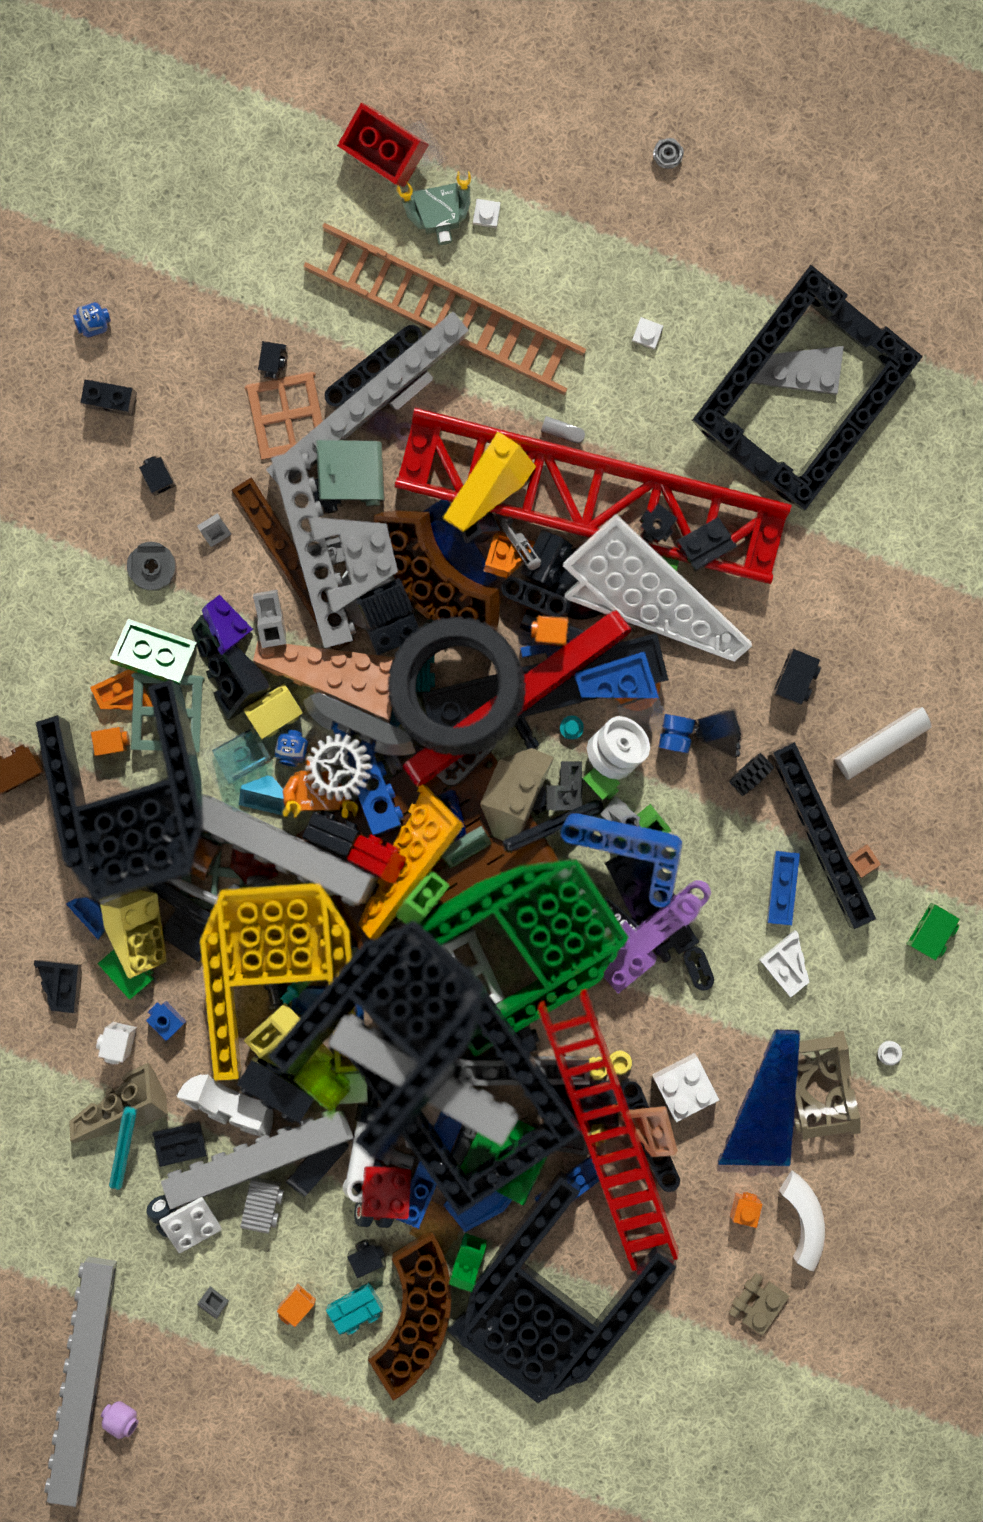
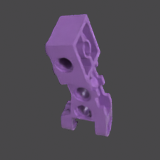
M701 880L691 882L672 897L669 905L658 909L635 929L626 920L621 924L629 939L619 949L617 957L613 963L609 964L603 976L618 994L655 964L657 956L652 950L682 926L688 925L698 916L701 907L706 904L711 896V889L707 883ZM698 888L702 890L704 898L699 899L693 895L692 889Z

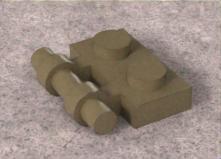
M756 1272L751 1280L748 1279L744 1284L746 1287L740 1296L735 1297L733 1300V1306L729 1313L737 1318L739 1313L744 1311L746 1315L742 1322L763 1336L790 1296L770 1281H768L764 1288L760 1287L759 1284L763 1277ZM752 1294H758L759 1296L752 1306L748 1305L747 1302Z

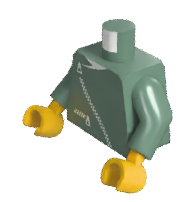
M458 171L456 176L457 183L413 192L411 185L406 182L408 190L405 193L401 192L399 185L396 188L399 195L403 198L402 203L407 217L418 229H424L426 234L436 233L439 245L452 243L450 230L459 228V222L466 218L471 204L470 186H468L471 182V173L469 171L468 179L464 181L459 178Z

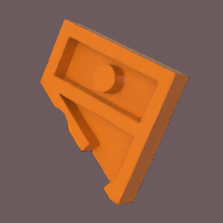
M499 531L493 536L483 570L484 572L504 578L509 577L525 563L506 533ZM527 540L530 546L533 548L535 542ZM527 546L526 548L528 549L529 552H531L530 547ZM521 550L520 553L527 561V556L525 555L523 550Z
M128 669L90 687L100 709L132 710L134 678L131 675L135 671ZM143 684L142 706L153 707L152 701Z

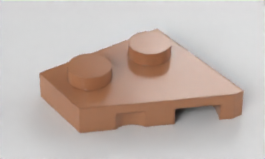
M666 1106L629 1110L639 1140L644 1144L645 1149L652 1157L671 1156L677 1153L678 1150ZM620 1113V1119L624 1121L622 1113Z

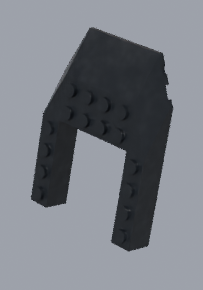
M172 680L149 686L168 779L86 804L69 721L56 715L35 722L63 861L78 877L77 879L88 889L89 894L97 902L191 874L203 824L202 779L182 688Z
M412 921L400 929H394L382 937L365 942L268 1057L284 1073L297 1075L337 1028L345 1014L348 1015L357 1004L418 1063L353 1139V1142L369 1158L381 1159L447 1082L471 1043L486 986L416 921Z
M561 1170L506 1238L475 1283L472 1292H470L460 1343L536 1403L548 1399L553 1394H559L576 1383L580 1384L587 1381L677 1267L676 1260H673L669 1253L660 1246L653 1247L598 1318H595L524 1262L580 1193V1185Z

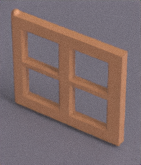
M314 372L245 386V390L248 391L261 460L285 454L297 444L291 420L312 416L314 428L323 422L314 381L316 374ZM305 383L310 406L289 410L285 387ZM279 389L283 411L262 415L258 393ZM285 421L290 444L269 448L264 425Z

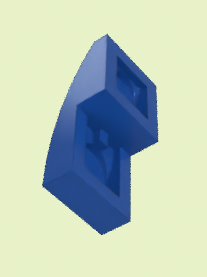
M533 645L521 647L520 652L522 658L546 653V657L549 658L562 647Z

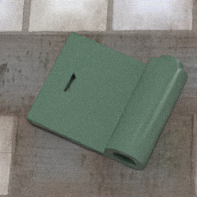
M316 441L319 500H361V502L366 503L367 507L380 506V502L385 501L382 442Z

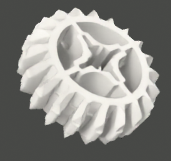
M336 734L335 742L331 736H327V744L321 740L318 741L320 749L318 750L314 747L311 749L316 754L315 757H307V760L313 762V764L305 767L306 770L313 771L312 774L307 776V779H316L311 787L313 789L319 788L318 794L321 796L327 792V799L330 800L335 795L337 801H342L343 793L346 799H351V790L354 794L359 795L360 791L357 786L365 788L367 785L362 782L363 778H371V775L365 773V770L372 769V765L365 764L371 757L370 755L362 756L367 750L366 747L361 746L358 748L360 742L355 739L351 743V737L348 735L342 740V736ZM341 748L340 752H337L333 759H324L330 751ZM348 750L355 756L357 769L350 767L348 763ZM329 764L342 765L349 771H337L334 767L329 766ZM321 766L329 770V780H331L329 785L323 779ZM345 776H354L347 785L337 787L338 783H341Z

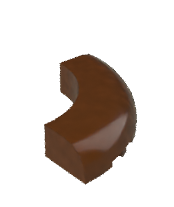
M387 511L374 515V523L387 525L398 570L397 573L393 574L394 579L399 578L408 598L416 605L415 608L421 614L434 621L443 618L449 619L450 617L471 618L480 621V623L488 624L496 631L498 630L500 612L499 588L488 587L470 580L448 562L434 538L430 523V512Z
M427 1232L392 1254V1261L398 1271L402 1286V1307L393 1329L376 1348L369 1352L368 1361L393 1401L406 1393L417 1383V1380L423 1373L428 1370L443 1343L451 1311L450 1276L443 1251L433 1232Z

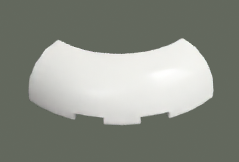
M198 1075L189 1079L177 1095V1098L194 1110H198L199 1107L201 1111L209 1114V1118L222 1124H226L229 1121L230 1124L240 1128L243 1132L260 1137L270 1135L273 1125V1110L263 1106L261 1100L238 1093L214 1081L209 1075Z
M791 1170L779 1191L794 1205L800 1219V1241L793 1257L798 1264L814 1272L824 1247V1216L813 1190L806 1181Z

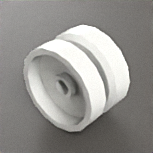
M620 716L611 718L590 738L587 745L588 758L593 767L600 774L618 780L627 777L648 757L650 751L649 739L645 731L635 721Z

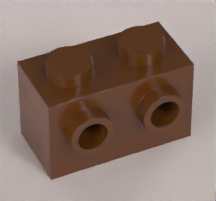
M23 744L11 750L12 755L5 759L3 756H0V795H4L45 773V768L33 746L25 747Z

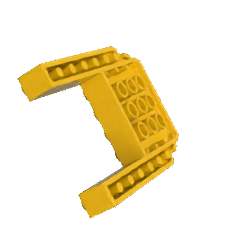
M321 884L220 891L200 940L214 1081L239 1079L241 1072L233 986L328 980V984H330L352 958L349 928ZM357 1004L347 1016L350 1017L352 1014L358 1017ZM334 1048L336 1072L357 1071L348 1056Z

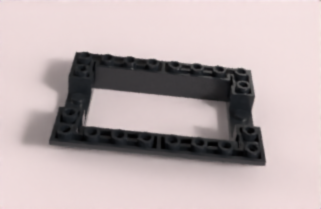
M809 265L692 419V422L705 438L782 499L804 511L809 507L923 357L887 326L879 328L845 299L848 297V294L813 265ZM811 306L882 364L801 471L796 475L793 473L794 470L785 462L774 460L743 435L745 430L735 422L731 423L724 416L728 414L802 315Z

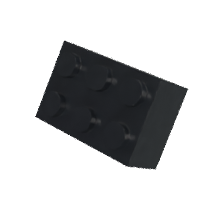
M257 1054L253 1057L237 1083L241 1087L240 1091L249 1097L256 1096L261 1100L263 1106L270 1110L277 1109L282 1112L281 1116L292 1123L294 1121L301 1122L318 1093V1088L292 1074L284 1073L280 1068L260 1059Z

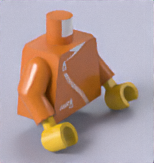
M306 757V766L312 765L313 762L308 761ZM313 771L295 772L282 790L285 806L282 814L286 817L290 811L293 812L294 818H296L300 811L340 810L341 807L343 808L342 817L347 818L348 810L353 813V816H356L358 810L357 804L350 799H346L344 793L342 801H337L335 795L332 800L327 799V792L323 796L319 795V788L313 789L311 787L316 779H307V776L312 774ZM321 771L323 779L329 785L331 781L329 780V771ZM338 783L337 787L343 786L341 783Z

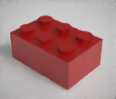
M361 102L337 146L395 185L405 187L407 185L406 182L411 178L429 144L373 107Z

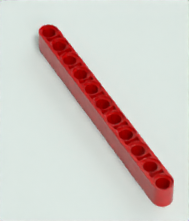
M617 610L607 614L524 675L526 693L521 713L616 645L632 631ZM497 696L454 727L468 726L483 718L492 708ZM425 747L403 765V768L414 784L419 787L462 756L445 755Z

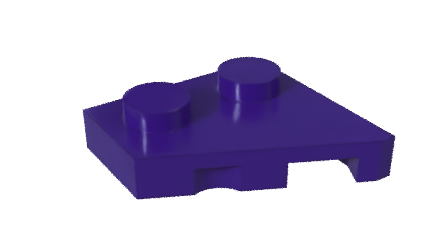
M221 595L207 603L201 610L205 620L209 623L212 636H217L220 643L218 650L221 655L243 640L253 630Z

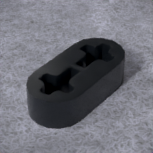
M693 946L684 951L683 959L693 985L697 989L705 991L713 986L714 976L704 951L698 946ZM693 950L695 953L701 954L698 957L700 965L698 967L695 966L692 960L688 961V957L691 956L690 952ZM700 969L705 976L709 975L710 978L706 980L707 985L705 986L696 981L700 978L698 974Z

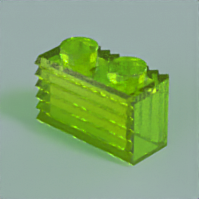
M314 1055L295 1076L294 1081L331 1113L350 1092V1080L340 1072L337 1075L331 1069L332 1064L323 1056L318 1058Z

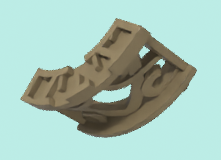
M844 1031L834 1032V1036L793 1043L791 1040L786 1041L787 1050L782 1052L784 1063L789 1066L797 1118H794L796 1133H801L803 1141H808V1138L851 1132V1135L861 1133L860 1114L854 1089H851L849 1048ZM831 1049L821 1055L819 1053L820 1050ZM814 1051L816 1059L813 1062L809 1056L804 1055L806 1058L803 1064L798 1063L797 1054ZM826 1062L828 1067L834 1063L836 1070L829 1073L823 1063ZM818 1068L826 1077L840 1081V1086L833 1088L828 1093L825 1105L816 1100L805 1089L810 1077ZM797 1070L804 1071L799 1081L797 1076ZM835 1095H839L842 1099L841 1103L836 1104L833 1102L834 1108H831L832 1098ZM801 1097L809 1104L804 1109L802 1106ZM821 1112L825 1114V1125L808 1126L807 1117L809 1114L815 1115V1122L820 1120ZM831 1117L847 1121L831 1124Z

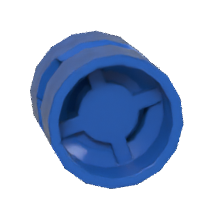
M665 714L662 725L665 732L660 735L658 747L689 753L691 739L688 736L693 733L695 719Z

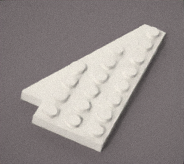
M617 515L610 519L564 562L563 567L579 580L565 593L567 600L605 614L617 610L626 622L731 661L737 660L752 647V642Z

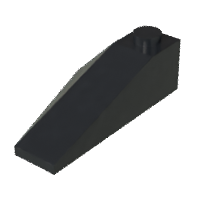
M200 615L191 630L195 642H197L200 656L207 657L209 670L206 671L208 679L213 677L218 688V691L213 692L215 699L226 718L230 720L242 713L245 707L265 696L271 687L259 667L236 645L221 655L218 650L220 643L217 636H212L209 623L205 620L204 615Z
M734 708L695 720L697 725H694V733L697 739H702L704 744L732 758L740 756L739 750L741 745L739 742L742 741V730Z

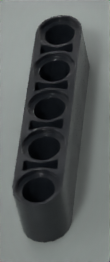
M416 325L405 326L329 386L324 394L328 407L337 410L415 344L405 340L408 334L415 333L419 337L418 340L423 337L421 329ZM391 348H396L400 353L396 358H389L386 355L387 351ZM371 363H378L381 366L377 373H370L367 370ZM352 378H359L362 381L358 388H351L349 386V381ZM333 393H341L343 395L339 403H332L330 401V396Z
M626 1078L621 1081L620 1086L629 1110L636 1109L637 1107L650 1108L639 1083L635 1079ZM628 1085H634L637 1088L632 1096L624 1094V1089ZM641 1142L661 1189L665 1192L677 1190L680 1186V1177L671 1156H665L661 1162H655ZM664 1175H674L673 1182L664 1184L662 1182Z

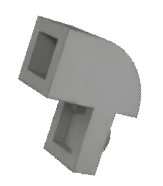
M278 590L253 594L262 648L286 644V628Z

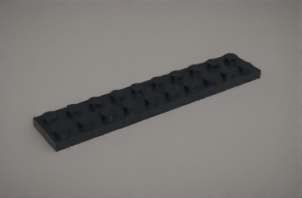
M657 633L617 643L579 671L582 672L645 652L654 684L669 681ZM540 663L522 667L524 675ZM497 674L422 693L427 717L443 726H456L497 696L499 686ZM573 675L518 715V719L599 698L581 697L575 675Z

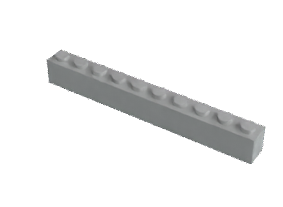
M454 311L286 453L301 450L302 454L307 453L310 467L312 468L317 464V440H345L470 335L467 327ZM272 464L266 470L278 484ZM298 470L290 471L288 476L290 482L294 483L302 474Z
M88 1256L79 1267L78 1278H82L81 1286L77 1287L74 1301L78 1302L77 1311H73L71 1317V1325L74 1326L73 1335L70 1334L68 1338L67 1349L70 1350L69 1359L66 1358L63 1373L67 1374L66 1382H62L59 1397L63 1398L62 1406L58 1407L56 1413V1421L59 1422L58 1430L54 1431L52 1438L55 1452L51 1454L48 1469H51L52 1472L51 1478L46 1480L44 1493H48L47 1503L76 1507L80 1500L117 1265L115 1260Z

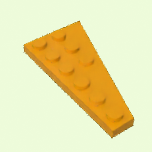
M425 785L419 786L418 792H420L416 804H411L408 812L411 815L408 822L401 827L394 842V846L400 848L399 854L405 856L407 860L403 868L399 870L400 874L395 883L392 884L380 877L378 878L377 883L380 885L375 896L369 898L358 923L370 939L375 940L380 937L396 916L403 902L424 879L464 826Z

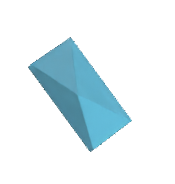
M262 777L241 786L239 805L283 816L282 813L285 808L282 794L283 789L274 777Z

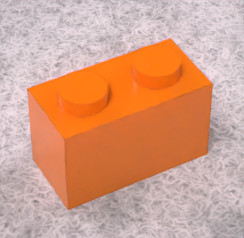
M538 616V622L532 623L531 638H536V644L564 647L566 644L568 619Z

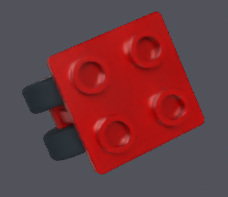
M364 1167L362 1202H356L354 1209V1219L357 1226L369 1227L373 1220H375L379 1228H390L394 1218L408 1219L411 1184L410 1169Z

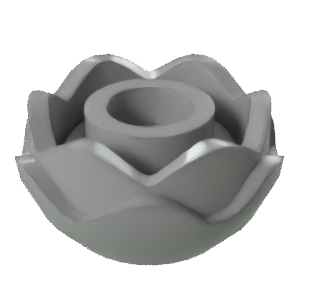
M674 138L658 141L653 151L655 162L665 169L678 166L684 154L683 147Z

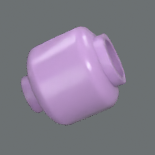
M117 1401L112 1405L108 1404L101 1414L103 1418L102 1428L118 1439L125 1436L129 1437L135 1431L139 1422L136 1411L121 1401Z

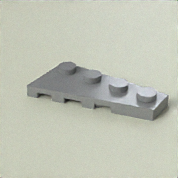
M844 346L773 354L751 384L837 395Z

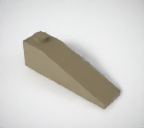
M146 1063L128 1072L122 1077L124 1083L115 1091L110 1087L104 1092L106 1096L98 1105L95 1103L89 1104L69 1121L70 1142L77 1143L119 1132L125 1107L137 1110L134 1128L148 1125L167 1116L166 1094L152 1066Z

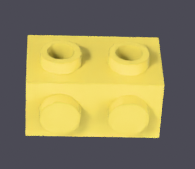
M282 684L243 709L261 739L275 735L280 727L285 724L294 723L299 719V715L303 714L285 684Z

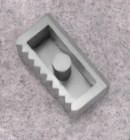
M258 1177L251 1179L240 1228L269 1234L271 1227L276 1228L279 1214L274 1212L276 1204L281 1205L284 1190L280 1189L281 1182Z

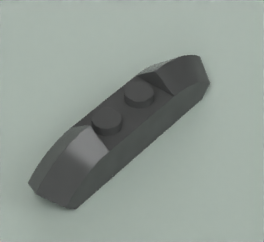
M320 692L310 695L303 700L309 714L328 730H331L335 724H338L337 729L347 734H350L351 731L360 734L359 739L369 744H372L373 741L377 742L374 751L382 754L399 756L415 753L408 732Z

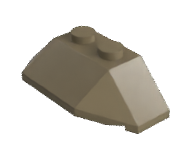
M530 748L499 759L480 803L494 838L504 841L523 832L554 760L553 756Z

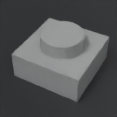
M218 513L197 526L211 547L232 535Z

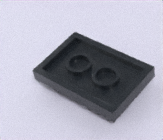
M641 842L644 846H650L646 842ZM618 855L604 863L634 922L661 908L654 906L649 898L655 862ZM658 890L661 894H667L665 891Z

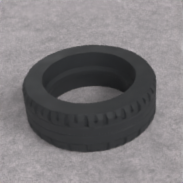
M443 618L420 627L416 633L413 632L404 641L405 643L399 647L389 670L388 696L397 720L410 736L422 746L445 755L463 756L466 753L470 755L495 745L498 740H502L510 732V728H513L525 701V677L514 649L506 638L493 627L471 618ZM465 646L478 650L492 662L498 676V694L490 711L477 722L464 727H447L432 721L420 708L416 697V680L423 665L433 655L450 647Z

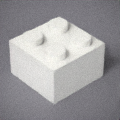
M695 1053L652 1074L676 1122L719 1101Z

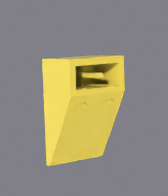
M136 890L101 904L105 931L128 978H132L167 962L157 893Z
M284 1003L264 1020L244 1042L260 1059L278 1067L268 1055L300 1018ZM322 1044L297 1075L294 1076L306 1081L329 1062L334 1055Z

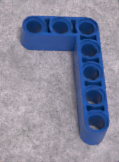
M578 813L570 814L566 818L561 829V837L567 843L655 862L649 895L650 901L654 906L662 908L670 904L675 889L683 842L678 836ZM569 826L576 827L578 831L572 830ZM593 832H599L602 836L595 835ZM617 837H623L626 841H621ZM641 842H646L650 846H644ZM666 847H670V848L674 849L675 851H674V852H670V851H668V850L665 849V848H666ZM661 869H667L670 873H665ZM658 890L665 891L667 894H661Z

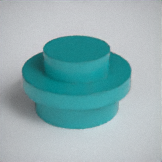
M567 716L560 723V732L567 739H577L584 731V724L577 716Z

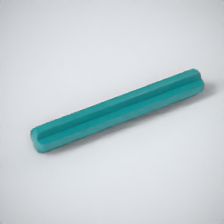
M125 1107L123 1111L109 1182L111 1189L120 1190L122 1188L137 1114L135 1108Z

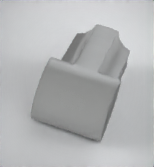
M616 796L600 814L606 820L640 827V817L632 812V809Z

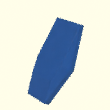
M495 1191L459 1216L448 1201L444 1203V1206L463 1231L467 1232L504 1212L512 1200Z

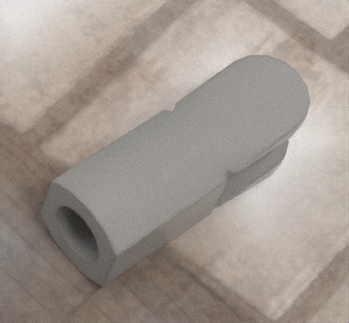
M547 416L545 417L541 429L542 432L574 443H580L584 440L585 433L583 429L570 424L567 425L565 422Z

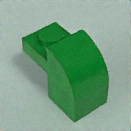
M464 1233L451 1270L450 1285L472 1292L478 1269L484 1256L487 1240Z

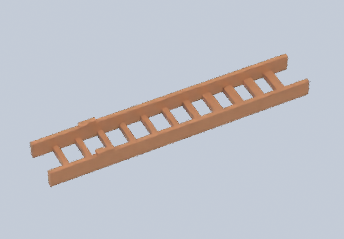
M323 224L324 232L342 241L327 272L305 262L304 269L428 330L433 329L445 319L456 295L472 302L462 321L467 329L478 306L492 312L477 344L464 339L459 345L563 395L566 394L567 388L552 381V376L566 348L581 356H584L586 348L413 266L372 244L355 238L329 224ZM349 243L364 251L349 282H346L334 276L333 273ZM369 253L385 261L370 293L356 284V280ZM391 264L407 271L392 303L376 296ZM414 274L428 281V284L414 313L398 307V304ZM434 285L450 292L435 324L419 317ZM503 317L514 324L498 355L487 350L486 347L500 318ZM522 328H525L536 334L521 365H518L508 360V357ZM544 338L557 343L541 376L529 369Z

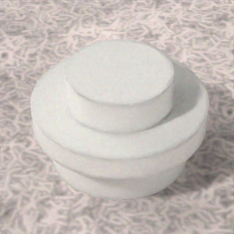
M886 1041L879 1046L877 1054L882 1063L895 1065L902 1057V1050L897 1043Z

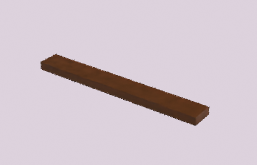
M251 477L233 488L232 492L318 626L297 548ZM323 590L321 593L322 599L326 602H329L328 597ZM331 613L328 616V621L332 625H339L342 622L338 613ZM353 638V641L341 643L330 647L332 648V650H341L350 643L354 642L355 639Z

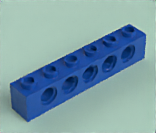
M335 724L332 728L335 736L336 734H340L342 736V740H344L346 735L352 737L353 735L358 734L353 731H351L350 734H347L337 729L338 724ZM361 741L358 748L361 746L366 747L367 750L362 756L370 755V765H372V769L365 770V773L371 775V778H363L362 782L367 785L369 780L377 779L379 787L375 791H369L367 786L363 788L358 785L357 788L360 791L358 797L372 834L378 837L401 828V820H404V816L400 806L395 807L392 798L396 796L391 783L386 785L383 776L387 775L383 762H377L374 754L377 753L374 751L376 747L375 741L372 744ZM348 750V763L350 767L357 769L355 756ZM381 801L387 802V811L382 814L376 813V804Z

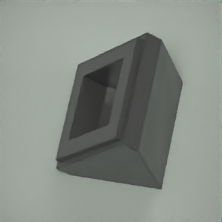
M210 1286L197 1302V1305L217 1319L229 1300Z

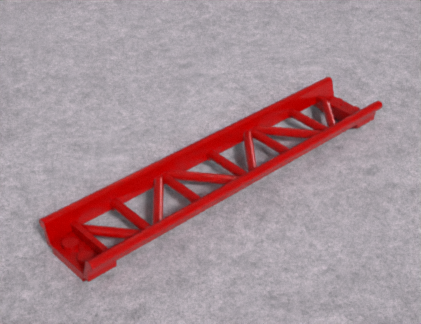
M414 408L412 425L399 476L395 481V488L453 502L462 489L463 483L440 437V432L444 431L477 440L468 477L484 454L486 444L491 443L496 434L500 432L517 443L530 460H534L536 467L530 476L522 508L501 503L489 512L591 538L601 529L599 528L601 525L652 489L647 510L652 512L659 503L662 492L671 513L677 517L676 523L684 537L691 533V530L672 491L711 500L706 524L717 518L721 503L757 512L753 520L731 535L732 541L737 543L751 533L743 565L717 559L705 566V568L772 584L774 576L772 570L785 520L791 511V504L428 410ZM436 451L455 490L428 484ZM555 460L594 470L583 517H581ZM544 461L572 521L532 510ZM604 473L643 483L592 520ZM644 540L660 556L689 563L680 548L660 543L656 544L655 542L650 544Z

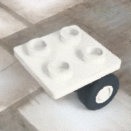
M161 1195L154 1198L146 1209L150 1220L155 1224H159L156 1226L158 1232L163 1237L170 1239L178 1253L184 1252L222 1229L203 1197L177 1210V1208L170 1209L166 1196Z

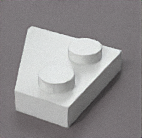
M796 930L759 959L789 997L795 995L809 983L804 964L805 960L799 942V934Z

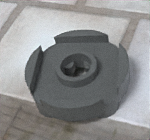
M144 542L131 552L127 559L129 577L136 585L145 590L156 591L168 586L176 574L175 557L168 548L157 542ZM150 560H154V563L158 564V569H155L154 573H150V570L145 568V565L149 564Z

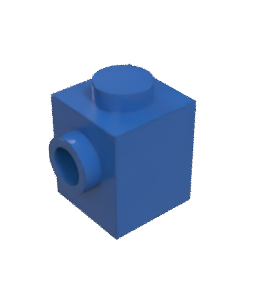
M167 1001L162 1005L157 1002L148 1011L151 1016L146 1020L165 1041L186 1022Z

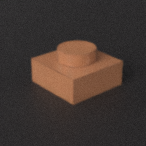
M867 844L848 856L853 869L860 878L881 865Z

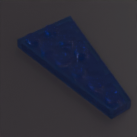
M774 1029L763 1054L764 1058L754 1075L751 1088L746 1093L735 1118L733 1129L725 1141L726 1145L723 1152L719 1155L718 1165H791L800 1044L799 1030Z

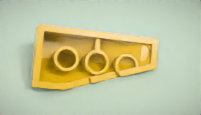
M498 432L443 519L464 532L484 517L486 513L504 502L511 494L521 489L536 466L517 443Z

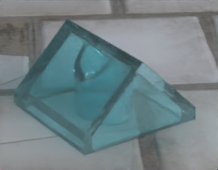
M254 727L212 750L229 784L273 760Z

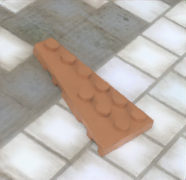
M257 641L253 663L259 668L279 677L285 676L293 680L297 685L310 687L313 689V692H320L348 706L351 705L368 715H374L382 719L383 722L390 724L393 708L388 696V677L390 676L389 670L392 660L395 659L394 657L292 644L262 648L261 641Z

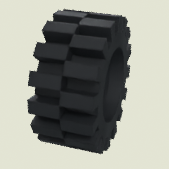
M759 753L746 763L730 779L729 783L741 796H744L765 779L774 769V766L762 753Z

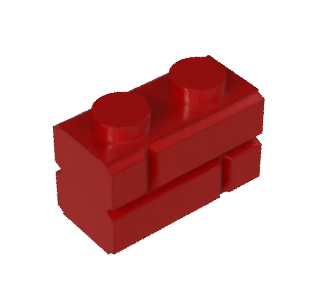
M371 834L369 838L362 835L358 836L354 849L351 850L347 858L348 862L392 884L395 883L400 874L399 870L403 868L407 860L405 856L399 854L400 848L389 843L383 846V840Z

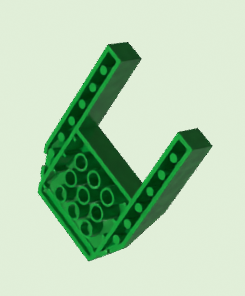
M578 859L522 865L480 881L430 911L419 924L437 942L443 944L488 915L495 914L538 977L536 981L496 1004L515 1032L541 1018L538 1011L540 1002H545L549 1013L581 994V990H587L599 983L609 964L613 963L617 957L619 949L629 939L627 933ZM477 1021L471 1043L468 1046L475 1057L493 1047L488 1037L483 1036L482 1029Z

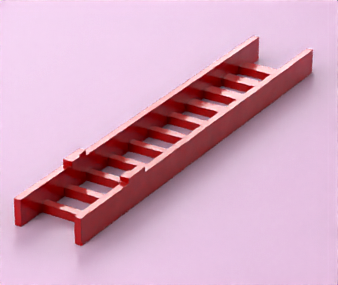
M581 990L580 995L587 1015L552 1024L545 1002H540L538 1007L539 1014L632 1271L637 1270V1259L634 1252L666 1243L669 1245L673 1260H677L679 1250L587 990ZM590 1023L594 1034L593 1038L560 1047L555 1032ZM598 1045L602 1057L601 1060L568 1069L565 1059L566 1053ZM603 1067L606 1068L610 1082L576 1091L571 1076ZM613 1089L618 1104L584 1113L579 1098ZM621 1111L625 1126L592 1135L587 1120ZM629 1133L633 1147L602 1156L599 1155L595 1142ZM637 1156L640 1168L607 1177L603 1167L604 1164ZM645 1178L648 1186L647 1190L617 1198L614 1197L611 1187ZM653 1200L656 1211L622 1220L619 1209ZM657 1222L661 1223L664 1232L630 1241L627 1230Z

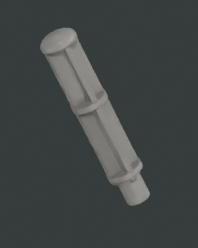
M496 514L501 528L530 570L537 569L541 565V560L524 535L515 532L511 526L513 518ZM527 546L530 547V549L532 550V552H533L534 555L536 556V559H534V558L532 557V555L530 554V552H529L528 549L526 548ZM521 550H523V552L529 559V564L527 563L523 555L520 553Z

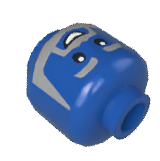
M97 302L78 307L76 314L73 315L78 333H83L87 338L105 333L107 331V323L111 322L107 308L102 309Z
M288 730L287 734L278 736L275 757L279 759L280 764L297 767L298 764L305 761L308 741L301 737V732Z

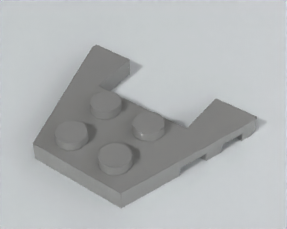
M315 517L308 518L313 540L338 534L342 546L350 584L326 590L331 612L338 611L398 572L386 524Z

